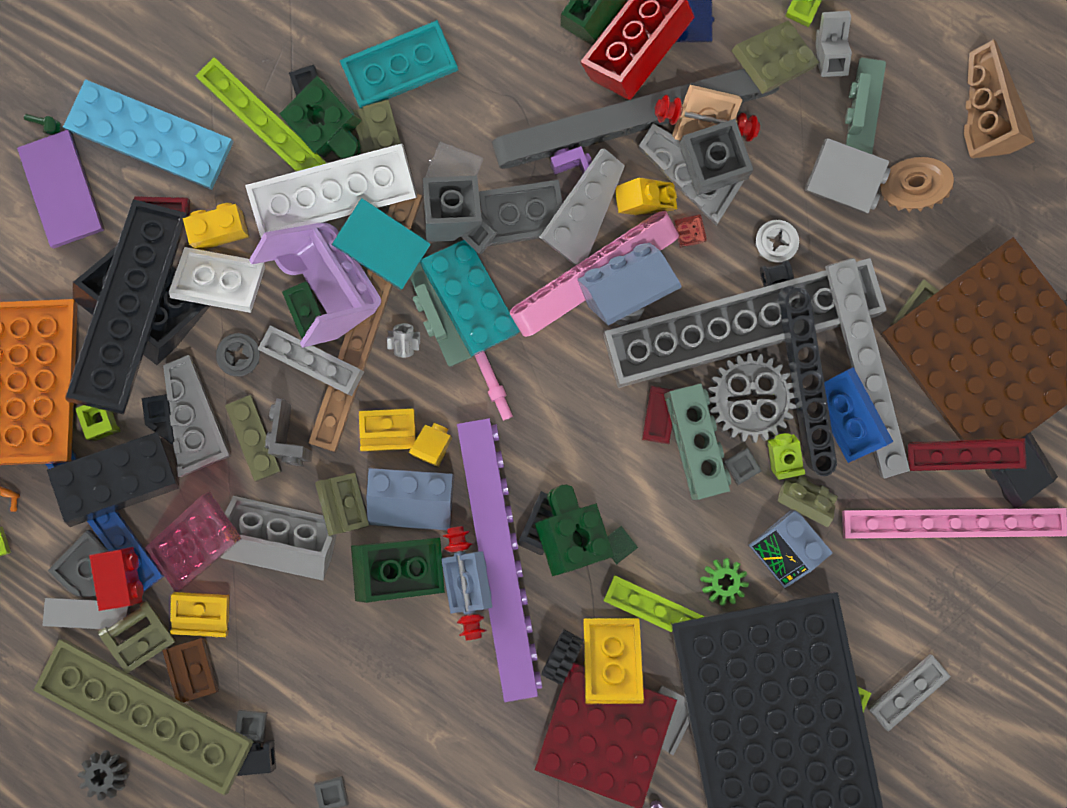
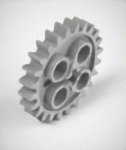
M748 354L745 362L739 355L735 358L736 365L728 360L725 363L727 370L721 367L717 370L721 378H711L716 387H709L707 391L714 394V397L709 398L710 404H714L715 407L709 411V414L717 413L716 423H724L721 432L728 429L732 430L730 434L732 439L737 434H741V442H745L747 437L750 436L752 443H756L758 435H760L763 441H767L768 432L775 437L779 435L776 427L781 429L787 427L783 419H793V416L788 412V410L796 409V405L790 403V400L794 399V393H790L789 389L793 386L792 383H786L785 381L790 376V373L781 375L779 372L783 365L781 364L776 368L772 367L773 358L763 363L762 354L757 357L756 361H753L752 355ZM759 378H767L770 381L771 388L769 391H764L759 387ZM732 379L742 381L744 385L742 392H735L731 388ZM750 392H752L754 397L776 396L775 400L759 399L753 405L751 400L729 402L727 400L728 397H746ZM765 404L772 408L773 414L771 418H765L761 415V405ZM734 406H741L745 410L746 414L743 420L736 419L733 416L732 410Z

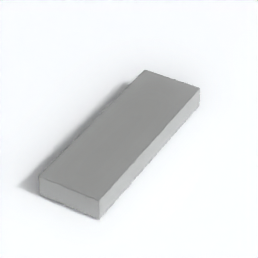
M45 598L42 626L88 629L110 628L130 614L131 606L99 611L97 600Z
M929 654L867 709L882 727L889 732L951 676L935 657Z

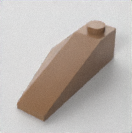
M993 39L969 54L968 84L970 85L969 100L966 101L968 123L964 126V136L971 158L1011 154L1035 142L1028 116L998 44Z

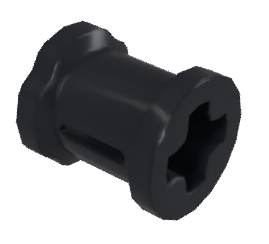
M788 260L783 261L780 265L768 268L766 266L760 267V276L764 287L794 279L792 267Z

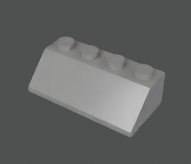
M233 496L215 532V557L323 581L331 562L337 534L328 535L323 515Z

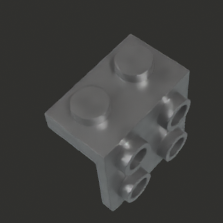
M277 398L275 405L272 404L270 408L269 420L273 421L271 432H268L266 435L265 448L269 449L268 454L281 459V462L288 465L303 466V461L311 462L312 451L303 446L286 444L291 404Z

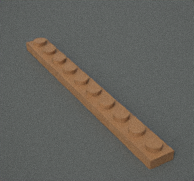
M417 194V198L390 204L387 215L412 231L423 199L422 195ZM369 269L366 275L378 292L381 304L374 314L346 333L338 355V359L362 371L365 369L393 287L392 284ZM360 381L352 396L328 385L309 444L333 452L337 451Z

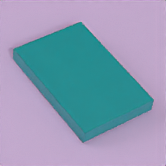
M361 198L331 245L399 290H402L431 244Z

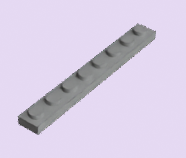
M851 258L827 265L825 268L851 367H854L893 440L891 444L874 451L880 477L885 479L908 472L910 469L856 260Z

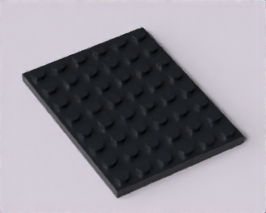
M838 592L671 623L707 808H883Z

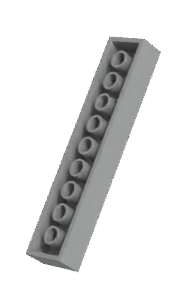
M871 258L858 261L856 264L870 318H874L887 310ZM826 270L605 331L603 338L617 387L621 388L785 342L778 295L788 285L803 288L809 293L816 333L841 327ZM798 292L792 293L789 297L790 305L794 306L799 302ZM800 319L794 324V332L797 334L803 330L804 323Z

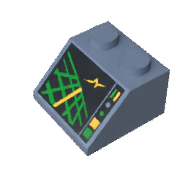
M795 510L787 512L748 545L783 588L788 587L811 572L833 553L801 514Z

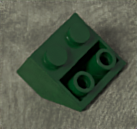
M570 0L561 13L560 26L593 46L627 3V0Z

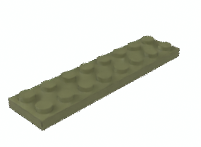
M59 639L33 690L222 795L229 793L254 742L138 678L126 674L123 670L65 639Z

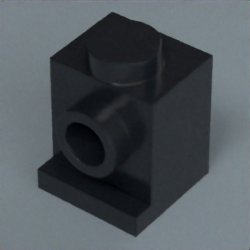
M274 740L267 741L263 744V747H261L260 742L253 743L237 776L272 773L276 769Z

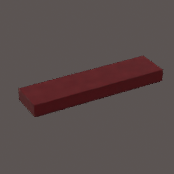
M1025 439L908 443L910 471L1021 469L1027 467Z

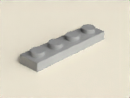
M271 325L269 326L258 350L350 396L353 395L364 371L312 345L302 348L300 344L302 340Z

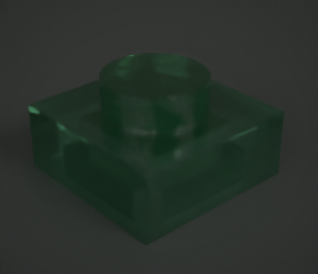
M622 526L608 535L614 555L611 559L616 565L638 548Z

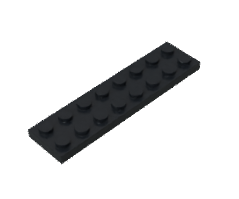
M132 200L65 396L66 401L124 415L185 228L183 218L187 217V213Z

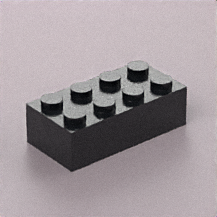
M158 432L47 469L64 523L69 527L179 489Z

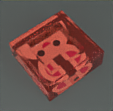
M701 214L674 220V226L679 234L677 239L680 248L707 241Z

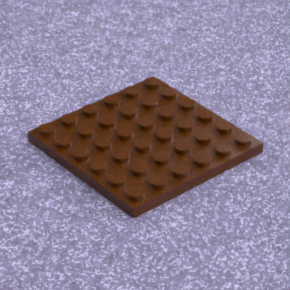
M1014 237L881 333V336L961 441L1022 439L1067 405V306Z

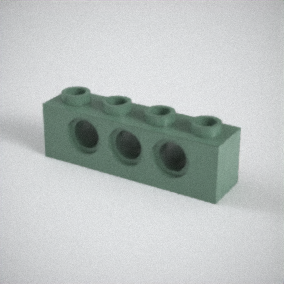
M697 384L665 393V401L692 500L729 492L731 477L729 471L724 469L721 459L724 458V451L721 443L717 442L714 433L717 431V425L714 417L709 414L707 405L710 404L707 390L702 388V384ZM689 407L697 412L698 416L695 422L687 418ZM696 434H700L704 438L705 443L702 449L697 448L694 444ZM704 461H708L712 467L711 473L708 476L704 475L701 471V465Z

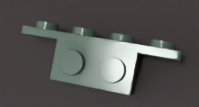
M860 58L856 80L852 82L849 92V98L853 100L851 108L847 109L845 124L849 125L846 145L872 154L886 62Z
M419 263L410 276L417 296L412 298L418 312L424 311L428 320L423 323L429 337L435 335L448 366L452 367L472 357Z

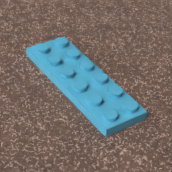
M86 79L63 126L64 129L211 190L234 143L228 137Z

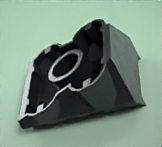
M1031 432L1022 438L1025 439L1026 468L985 469L988 477L999 483L1002 488V495L1012 504L1014 509L1025 504L1058 478Z

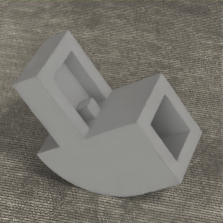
M849 11L822 12L820 29L816 31V54L821 77L847 76L849 73L852 55L848 43L851 22Z

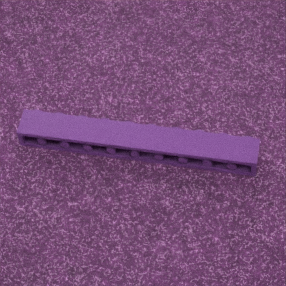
M490 418L457 424L478 551H483L487 565L486 571L489 588L491 590L492 608L488 609L504 702L537 697V689L542 688L540 671L534 672L532 661L537 660L535 643L529 644L528 633L533 631L530 616H524L523 605H528L525 588L520 589L518 578L523 577L520 560L515 561L513 550L518 549L516 533L510 534L508 523L513 522L511 505L505 506L504 495H509L506 478H500L499 468H503L504 464L502 452H496L494 441L499 440L497 424L491 425Z

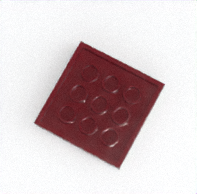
M573 663L563 683L535 771L634 808H643L677 699L643 687V703L586 704L585 666Z

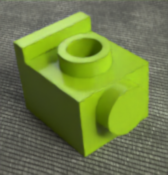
M85 405L75 408L87 440L97 441L121 432L112 412ZM101 414L103 421L97 423L96 417Z
M783 433L775 436L774 439L767 440L771 470L778 480L805 474L800 441L794 434Z

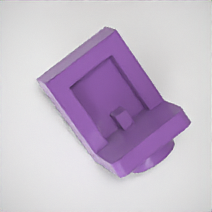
M581 146L570 151L569 148H564L554 153V156L551 157V168L555 175L580 166L582 174H584L592 160L589 153L584 154Z

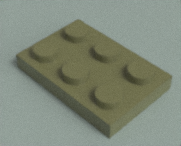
M789 20L738 43L731 50L762 94L814 69L819 64L811 49L806 45Z

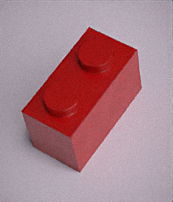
M133 547L89 555L99 611L132 606L143 602V585L139 581L137 571L139 560L134 553Z

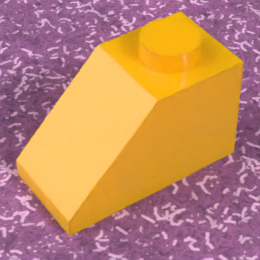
M433 423L432 427L425 425L409 453L420 460L440 467L452 440L451 435L447 434L449 429Z

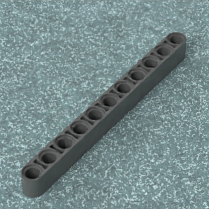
M743 68L495 138L492 144L499 168L507 169L554 156V153L564 148H569L570 151L580 146L583 148L650 129L652 124L656 126L669 124V118H666L662 123L658 121L655 115L657 101L662 99L664 95H668L670 102H673L678 97L683 105L690 85L740 96L742 103L771 95L779 90V86L762 94Z

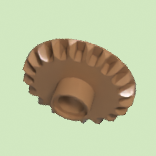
M916 157L893 165L890 168V174L886 183L880 184L883 199L888 201L889 206H896L898 211L906 208L909 213L913 209H918L921 212L924 207L932 209L935 203L942 204L943 199L949 197L950 190H953L954 177L951 169L942 161L928 157Z

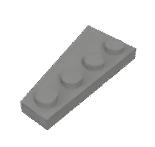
M652 124L638 149L717 226L744 181L697 196L679 146L681 141L675 140L672 134Z
M600 149L539 237L574 266L588 258L625 167L606 149Z
M187 355L163 365L167 399L169 400L171 411L170 422L173 427L174 453L176 454L178 465L176 467L177 476L181 478L231 457V454L192 357Z

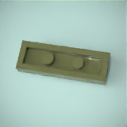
M249 395L225 405L254 481L258 482L282 472L277 457L268 454L269 449L265 448L267 432L253 396Z

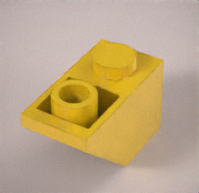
M637 178L620 184L615 189L618 213L642 215L678 209L675 187L670 182Z

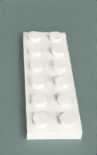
M403 144L245 185L261 238L265 232L316 224L351 215L361 198L376 208L417 198Z

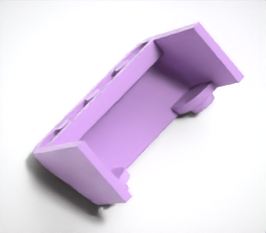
M323 222L265 232L249 259L251 264L275 260L278 267L284 273L289 275L303 274L327 314L318 316L300 342L302 348L340 338L374 314L381 304L378 292L360 264L331 245L339 231L331 224Z

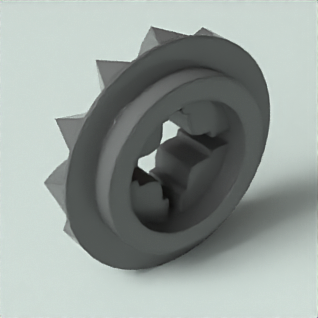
M235 333L225 337L220 342L216 351V360L221 370L226 374L243 377L252 373L259 364L261 352L258 350L257 342L250 336ZM240 348H243L242 353L246 355L248 360L239 359L238 363L235 364V357L228 352H238Z

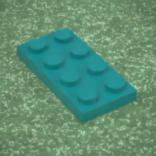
M465 240L421 259V267L471 357L519 334V328L511 317L509 310L475 249Z

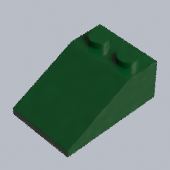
M440 538L351 546L355 601L369 603L445 593Z

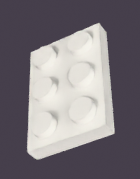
M184 247L169 290L170 298L251 313L265 270L264 262L251 264L247 258Z

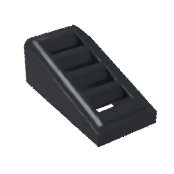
M542 491L517 543L519 546L538 555H543L544 553L542 544L527 536L529 534L540 539L538 531L531 527L532 524L535 525V523L542 521V519L536 517L537 513L547 518L553 517L551 511L540 507L542 503L550 506L547 493Z

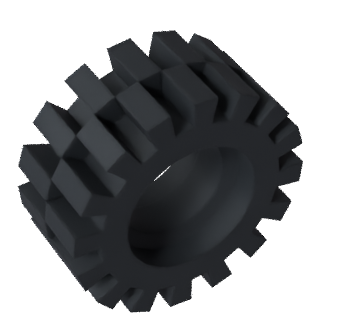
M563 629L541 675L562 685L578 656L584 639Z

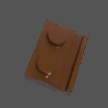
M204 637L162 650L176 700L184 703L219 692Z

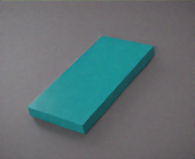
M438 20L339 60L360 109L363 106L388 100L458 71V66Z

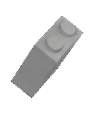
M827 138L822 144L804 191L856 211L869 213L870 209L874 210L878 204L880 194H877L880 184H885L891 169L887 168L889 161Z

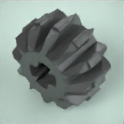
M105 750L101 755L95 752L90 755V760L83 761L81 765L85 771L79 772L78 777L85 779V782L79 788H89L87 797H92L96 794L97 799L102 801L106 796L109 798L117 796V790L121 791L125 788L122 780L127 779L129 774L122 772L127 763H118L120 754L116 753L111 757L109 750ZM105 771L107 777L102 780L100 774Z

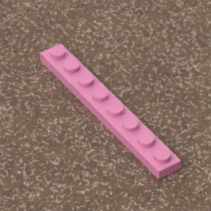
M1066 508L842 511L843 539L1067 536Z

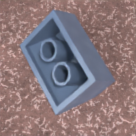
M651 243L640 244L632 252L624 256L614 257L608 264L600 268L591 269L585 273V276L577 279L588 307L607 325L682 287L662 252Z
M369 468L366 496L368 524L436 530L451 528L454 475Z

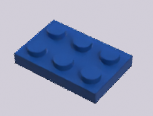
M854 367L824 382L832 434L848 463L893 442Z

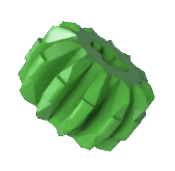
M724 558L722 566L718 560H713L715 570L708 566L704 568L710 574V577L700 578L702 582H709V586L702 588V592L708 593L713 591L709 596V601L714 602L719 596V605L725 606L726 598L734 605L736 604L734 594L741 598L745 596L744 592L739 590L740 586H749L748 582L740 581V578L745 577L747 572L740 571L736 573L740 568V563L735 562L730 568L729 558ZM724 574H727L726 579H730L731 583L722 590L721 587L723 585H719L718 580L724 578Z

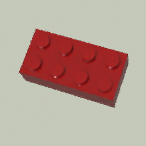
M628 0L581 60V64L590 80L631 100L695 18L688 0Z

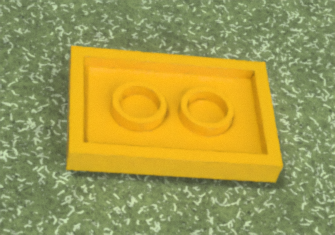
M639 618L584 619L586 704L643 703Z

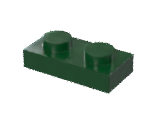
M307 281L282 291L301 339L304 338L318 316H322Z

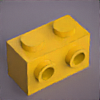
M223 203L216 206L215 210L208 212L198 210L190 213L189 217L183 218L189 244L194 249L205 250L249 237L243 212L236 204Z

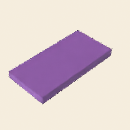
M69 130L17 148L50 247L54 249L104 231L80 157Z

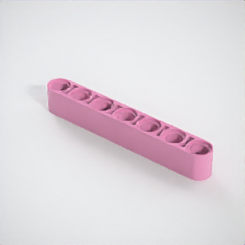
M660 211L650 216L514 306L509 313L522 335L527 337L537 333L584 302L585 298L577 279L585 276L587 271L608 264L614 257L624 256L632 252L640 244L651 243L661 251L677 240L679 234L667 211Z

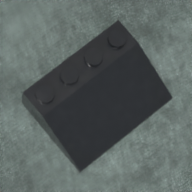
M116 247L73 281V299L92 315L99 300ZM173 266L144 352V356L156 365L176 349L211 306L170 298L169 290L177 270Z

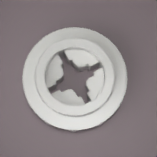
M772 220L765 223L756 234L755 246L760 256H763L769 262L782 263L791 259L797 252L799 236L796 229L788 222ZM781 232L780 241L784 243V246L779 245L773 251V242L770 241V238L774 239Z

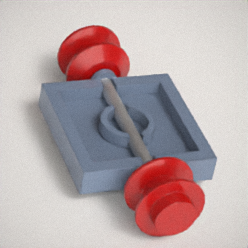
M460 526L447 529L448 534L442 535V537L449 539V545L444 549L449 552H456L453 557L442 558L450 613L464 612V615H466L462 616L457 621V624L463 625L464 629L459 636H465V641L482 638L481 633L487 631L480 628V621L484 619V616L472 613H476L475 610L492 608V601L483 551L466 554L465 551L462 552L467 550L472 543L467 542L465 539V535L470 531H464V527Z

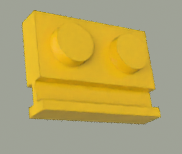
M415 409L359 411L360 451L411 449L416 441Z
M173 592L171 594L170 622H172L170 634L226 637L228 635L229 595Z

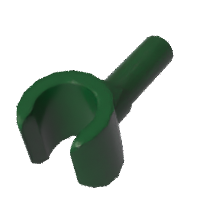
M29 114L24 115V120L44 125V133L49 135L60 133V122L51 116L39 118Z

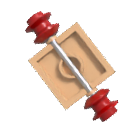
M690 85L683 105L680 98L677 97L673 102H670L669 96L664 95L662 99L657 101L655 106V115L659 122L662 123L666 118H669L670 125L676 123L672 134L675 140L681 141L683 135L732 119H736L741 136L744 135L747 142L757 137L760 131V123L756 115H751L747 119L746 114L742 112L737 116L742 99L740 96Z

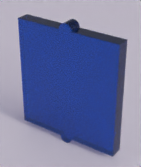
M688 0L695 18L676 42H712V24L715 21V18L712 17V0Z

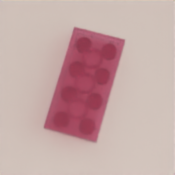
M208 492L199 497L149 543L145 549L174 591L179 592L242 538L212 494Z

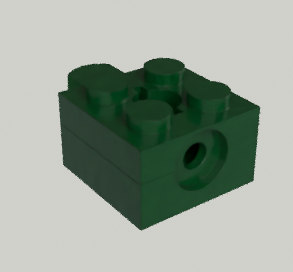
M316 76L279 113L314 154L325 158L333 151L340 159L360 155L362 146L352 131L362 120L335 89L319 76Z
M564 484L551 489L547 497L553 517L537 522L535 525L552 577L614 557L597 503L580 508L572 486Z

